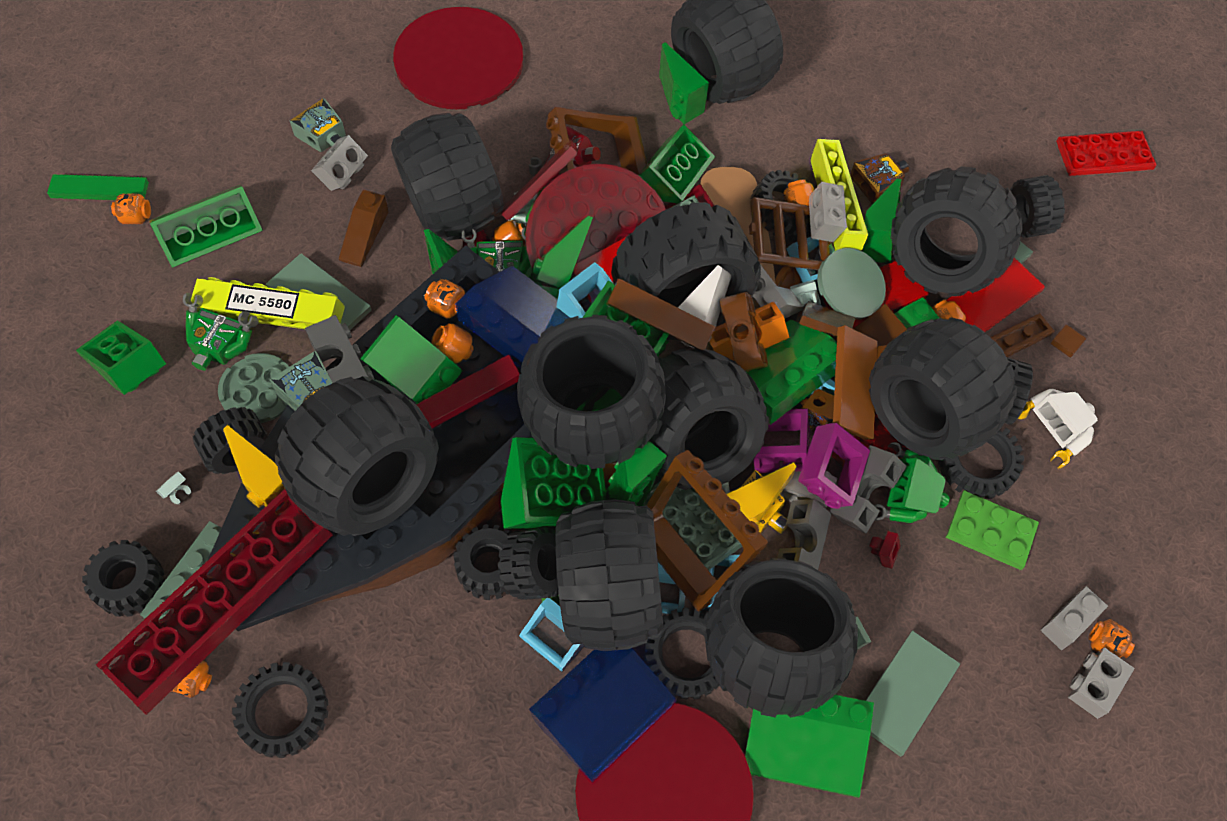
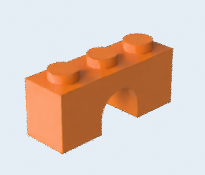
M774 301L755 309L756 316L753 317L758 341L763 344L764 348L790 338L784 316ZM724 323L715 327L708 346L711 351H715L734 361L727 324ZM749 329L736 333L739 339L746 338Z

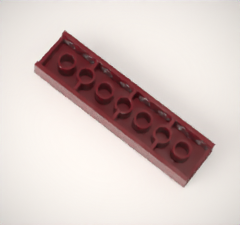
M284 489L106 654L96 666L147 715L332 536V533L303 513L290 499L286 489ZM285 501L283 506L276 511L277 507ZM263 522L262 525L256 531H254L256 526ZM240 543L239 547H238L235 551H233L232 553H230L231 550H232L237 544ZM215 565H217V567L210 574L207 575L209 570ZM194 587L188 595L184 596L190 588ZM170 609V611L163 618L159 619L165 611ZM146 632L141 639L134 642L139 635ZM120 656V658H119L115 663H113L112 665H110V663H111L116 657Z

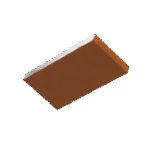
M844 325L838 327L833 423H837L852 435L870 440L874 439L875 408L869 393L871 388L869 377L877 361L878 341Z

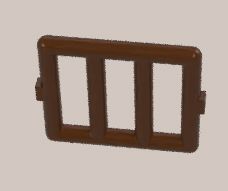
M757 197L752 198L750 201L752 223L749 225V235H753L754 252L758 257V261L761 263L819 270L821 263L830 255L829 245L832 242L819 240L821 261L809 259L805 215L810 216L809 206ZM760 208L773 210L777 255L764 253ZM783 212L795 213L799 258L786 255Z

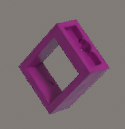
M790 409L771 425L768 423V430L766 432L801 430L800 445L766 447L762 445L760 452L753 459L755 470L759 473H771L795 463L797 466L795 472H801L810 443L808 409Z
M837 423L817 426L798 481L807 487L810 493L817 495L825 501L828 507L839 509L840 507L853 506L870 450ZM832 451L845 460L837 485L824 476Z

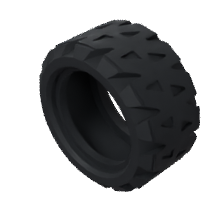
M690 203V205H678L666 209L637 226L617 249V256L613 258L611 274L614 285L618 279H621L678 308L718 265L732 275L725 297L743 292L749 293L752 297L758 287L757 281L761 278V265L736 217L732 216L729 210L719 205L711 207L708 203ZM720 310L715 327L726 322L722 310ZM669 335L665 341L678 339Z

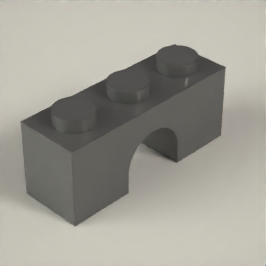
M336 315L305 328L310 343L322 362L332 358L342 360L338 366L327 370L332 383L348 377L356 379L365 376L374 379L369 366H362L360 362L362 354L358 345H351L349 341L352 335L346 323L340 324Z
M871 445L868 448L870 453L853 506L840 507L839 509L832 508L830 510V513L843 524L863 533L868 532L880 512L869 502L870 494L879 486L894 488L907 467L895 454Z
M815 499L791 502L786 525L794 532L795 547L780 548L778 558H785L795 562L801 561L812 565L813 568L818 570L831 513Z

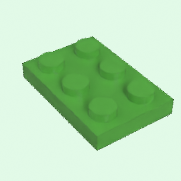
M963 491L945 538L1022 570L1025 567L1039 522L972 493Z

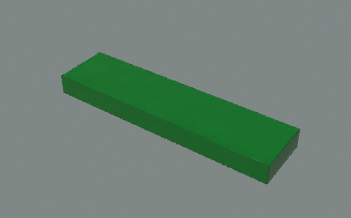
M53 174L47 194L50 198L116 200L119 194H141L145 198L149 182L145 177Z

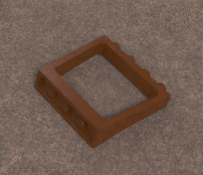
M555 107L548 114L546 127L551 130L550 147L554 149L555 154L569 142L566 124L613 134L621 168L638 175L646 166L647 160L637 117L606 115ZM573 159L559 171V175L574 169Z
M689 450L675 456L648 501L647 506L653 512L657 561L699 612L714 602L715 595L734 572H739L745 568L746 564L751 563L768 544V541L759 532L758 525L753 521H749L740 510V504L736 500L730 499L723 491L721 482L716 478H712L704 469L701 459L694 457ZM682 475L743 546L742 554L718 580L712 576L663 516V510Z

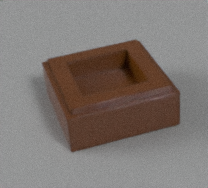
M1065 325L1050 344L1071 358L1087 338L1068 325Z

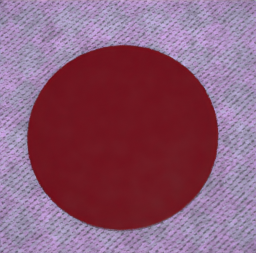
M449 7L429 12L410 23L396 41L393 62L401 85L405 90L407 89L414 94L416 99L439 108L468 109V106L478 104L483 106L497 100L499 95L505 91L508 92L514 86L523 68V47L516 31L499 16L477 8Z
M589 164L566 171L543 189L530 211L526 226V250L530 265L533 269L536 259H541L546 252L587 216L593 217L576 264L627 237L648 218L666 210L665 205L655 190L640 176L627 169L608 164ZM572 272L569 282L576 277L574 272ZM541 283L542 286L554 288L549 285Z
M659 702L631 708L611 719L599 730L582 757L576 778L575 794L580 821H750L754 791L750 768L745 755L734 737L725 727L698 709L677 703Z

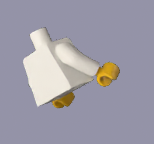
M1048 389L1031 397V401L1026 402L1025 411H1022L1018 419H1025L1030 409L1034 408L1033 411L1062 448L1066 447L1065 451H1057L1050 459L1052 461L1055 457H1060L1063 460V463L1058 467L1059 469L1068 464L1071 455L1076 456L1091 443L1094 434L1092 425L1098 420L1094 414V406L1091 403H1085L1078 393H1065L1055 389Z

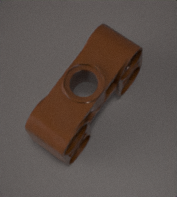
M743 292L721 298V310L727 324L734 361L745 372L768 367L766 351L763 344L758 341L753 322L756 312L751 295ZM741 325H746L749 329L748 336L744 339H739L736 335V331Z

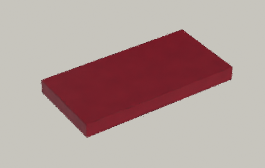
M572 140L561 148L504 205L502 216L507 221L513 218L577 155V145Z

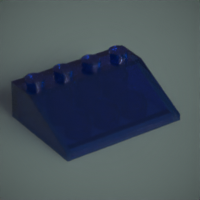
M513 266L476 284L455 303L458 320L504 356L510 355L513 363L519 368L522 367V362L531 344L538 343V338L541 337L540 334L550 326L556 327L564 323V319L570 318L556 307L557 299Z
M632 648L611 651L593 650L530 707L529 711L535 723L593 782L676 702V698Z

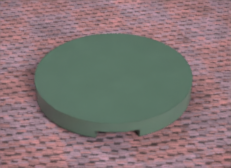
M842 248L831 253L821 263L817 277L819 292L821 296L824 295L833 310L853 316L855 320H861L872 315L881 307L885 298V280L879 266L866 253L853 248Z
M257 353L244 356L245 359L235 363L231 368H227L222 374L218 385L219 400L225 410L233 407H246V409L250 408L256 413L261 423L271 421L279 417L288 404L275 393L269 379L281 373L289 366L281 358L271 354Z

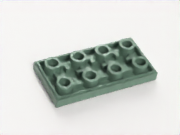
M299 254L266 283L268 288L273 289L281 286L296 292L304 289L318 295H323L325 292L336 295L345 306L341 324L346 323L349 331L371 311L369 304L303 254Z
M660 482L652 487L645 505H647ZM675 488L663 510V516L708 570L742 547L741 543L694 488L687 490Z
M911 631L866 699V701L874 703L870 735L898 756H903L957 671L960 663L914 631Z

